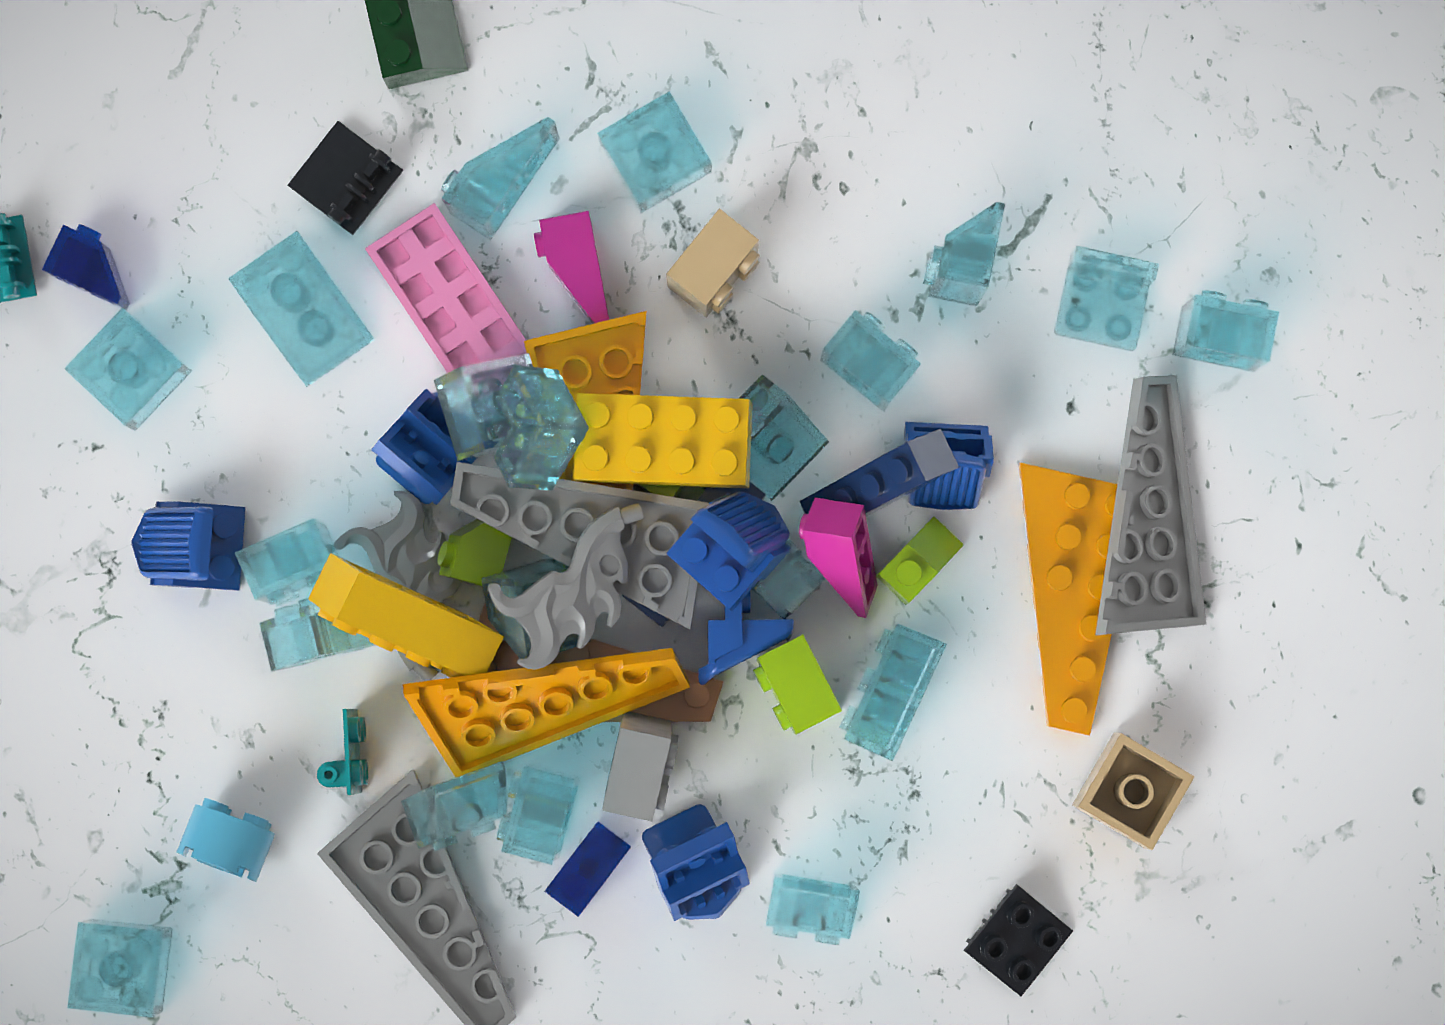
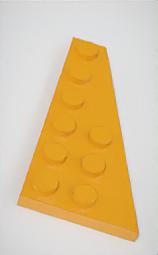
M647 311L524 340L559 479L576 481L573 477L577 393L640 395ZM584 482L633 490V484Z
M1019 463L1033 604L1037 623V641L1042 668L1041 677L1046 723L1048 727L1090 736L1112 635L1095 636L1118 484Z
M673 648L548 664L544 668L535 670L518 668L403 684V694L455 778L459 780L690 688L688 676Z

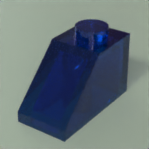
M78 224L76 230L63 225L42 270L60 281L127 310L130 302L110 248L99 241L102 234L82 224Z
M598 821L544 892L579 917L631 848V845Z

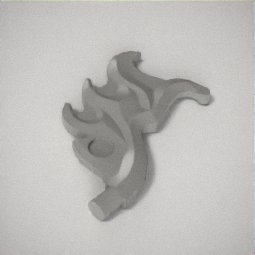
M394 491V496L401 501V507L398 515L393 520L373 529L364 527L352 528L334 542V547L337 550H342L349 544L362 546L367 552L375 573L439 602L451 597L462 583V581L439 575L441 566L438 565L437 560L439 550L443 542L446 541L443 532H439L437 543H431L425 538L423 506L419 499L409 492ZM398 651L409 671L413 669L423 681L432 680L439 673L432 665H429L428 668L406 658V654Z
M639 503L620 509L618 506H615L588 524L578 539L570 566L566 571L561 573L550 571L525 592L514 598L506 597L498 584L490 583L488 585V591L497 610L504 615L515 617L529 635L531 641L530 654L524 659H518L517 664L533 670L544 668L556 658L561 644L568 635L573 633L579 635L576 647L582 649L591 639L595 630L596 620L602 612L608 613L606 625L611 628L619 620L622 602L613 583L616 580L618 583H627L628 562L620 542L621 531L625 529L624 525L643 519V512Z

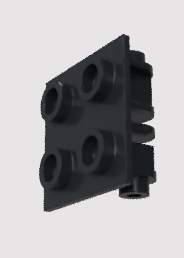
M337 121L287 186L351 235H354L404 170L392 162L391 158L382 150L375 149L340 121Z
M1016 884L1012 890L1007 888L1005 891L1007 894L997 905L996 910L991 908L990 912L992 915L989 919L983 918L982 922L984 925L978 929L971 939L968 938L966 940L968 945L963 951L1022 997L1072 934L1073 930Z

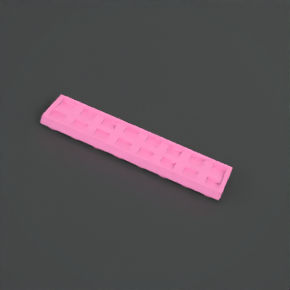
M433 203L366 247L365 250L462 396L472 401L484 429L512 471L558 478L524 345V340L526 339L436 204Z

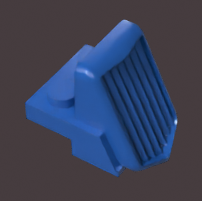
M425 389L371 450L377 455V465L408 492L413 494L423 504L433 502L437 505L453 487L457 462L473 464L490 442L485 439L484 427L471 400L443 392L431 393L428 389Z
M905 422L904 443L941 428L959 466L956 470L908 494V503L916 507L937 510L975 509L980 502L985 477L990 478L994 462L992 435H989V427L982 425Z
M736 492L731 495L727 493L699 509L690 519L693 523L666 554L723 605L733 611L760 579L765 580L792 548L786 543L790 536L789 529L776 506L746 492Z
M156 501L155 507L145 511L131 540L140 573L144 577L150 578L149 585L239 591L246 507L181 501Z
M750 592L733 611L725 606V620H708L709 664L698 669L699 684L705 685L718 674L784 640L788 642L793 634L794 620H742V614L751 612Z
M702 804L695 805L646 829L642 833V840L651 858L650 863L658 889L674 921L680 918L688 920L717 919L723 915L736 899L741 888L750 884L746 866L738 853L735 837L728 823L726 822L717 827L708 809Z

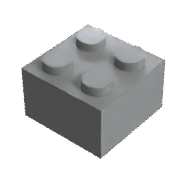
M634 712L622 714L602 811L653 822L655 809L664 810L670 777L664 774V769L673 770L678 749L679 735L672 734L673 721Z

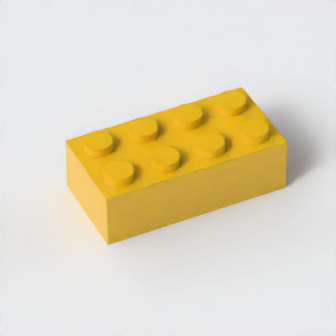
M577 393L573 479L579 482L749 488L753 403L750 399Z
M330 553L308 600L320 607L318 615L333 622L332 625L354 636L359 633L369 638L371 643L391 652L395 649L406 654V658L427 668L429 665H432L450 678L487 673L504 638L503 635L470 615Z

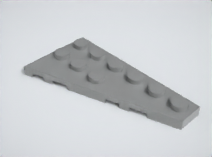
M1177 375L1147 376L1133 379L1095 636L1206 624Z
M457 462L450 501L451 506L568 567L570 566L578 539L588 524L615 506H618L620 509L639 503L643 512V519L624 525L625 529L621 531L620 542L628 562L627 583H618L616 580L613 586L618 593L689 630L691 629L698 582L666 553L693 523L690 520L692 516L709 503Z
M413 769L322 848L317 855L464 1025H509L516 1018V1014L416 771Z

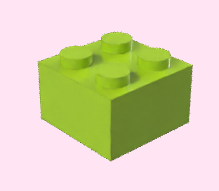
M803 634L757 657L756 660L759 667L753 669V672L763 692L772 690L779 705L772 709L783 731L791 728L793 733L797 735L842 712Z

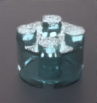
M790 539L786 543L792 549L765 580L760 579L752 588L782 619H786L796 611L826 580L820 571L801 555L802 551Z

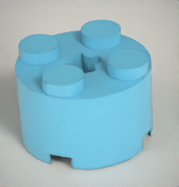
M204 798L202 806L195 804L176 853L187 857L189 849L193 850L191 857L197 859L198 862L242 877L244 870L249 871L247 878L257 882L275 833L269 831L272 824L268 820L246 812L243 819L230 815L232 810L229 809V806L208 798Z

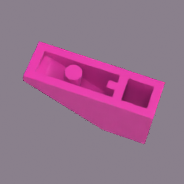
M589 211L539 220L541 232L534 233L538 258L546 256L549 268L592 324L609 320Z
M815 498L809 514H803L799 526V537L804 539L807 557L858 617L866 618L878 583L864 505Z

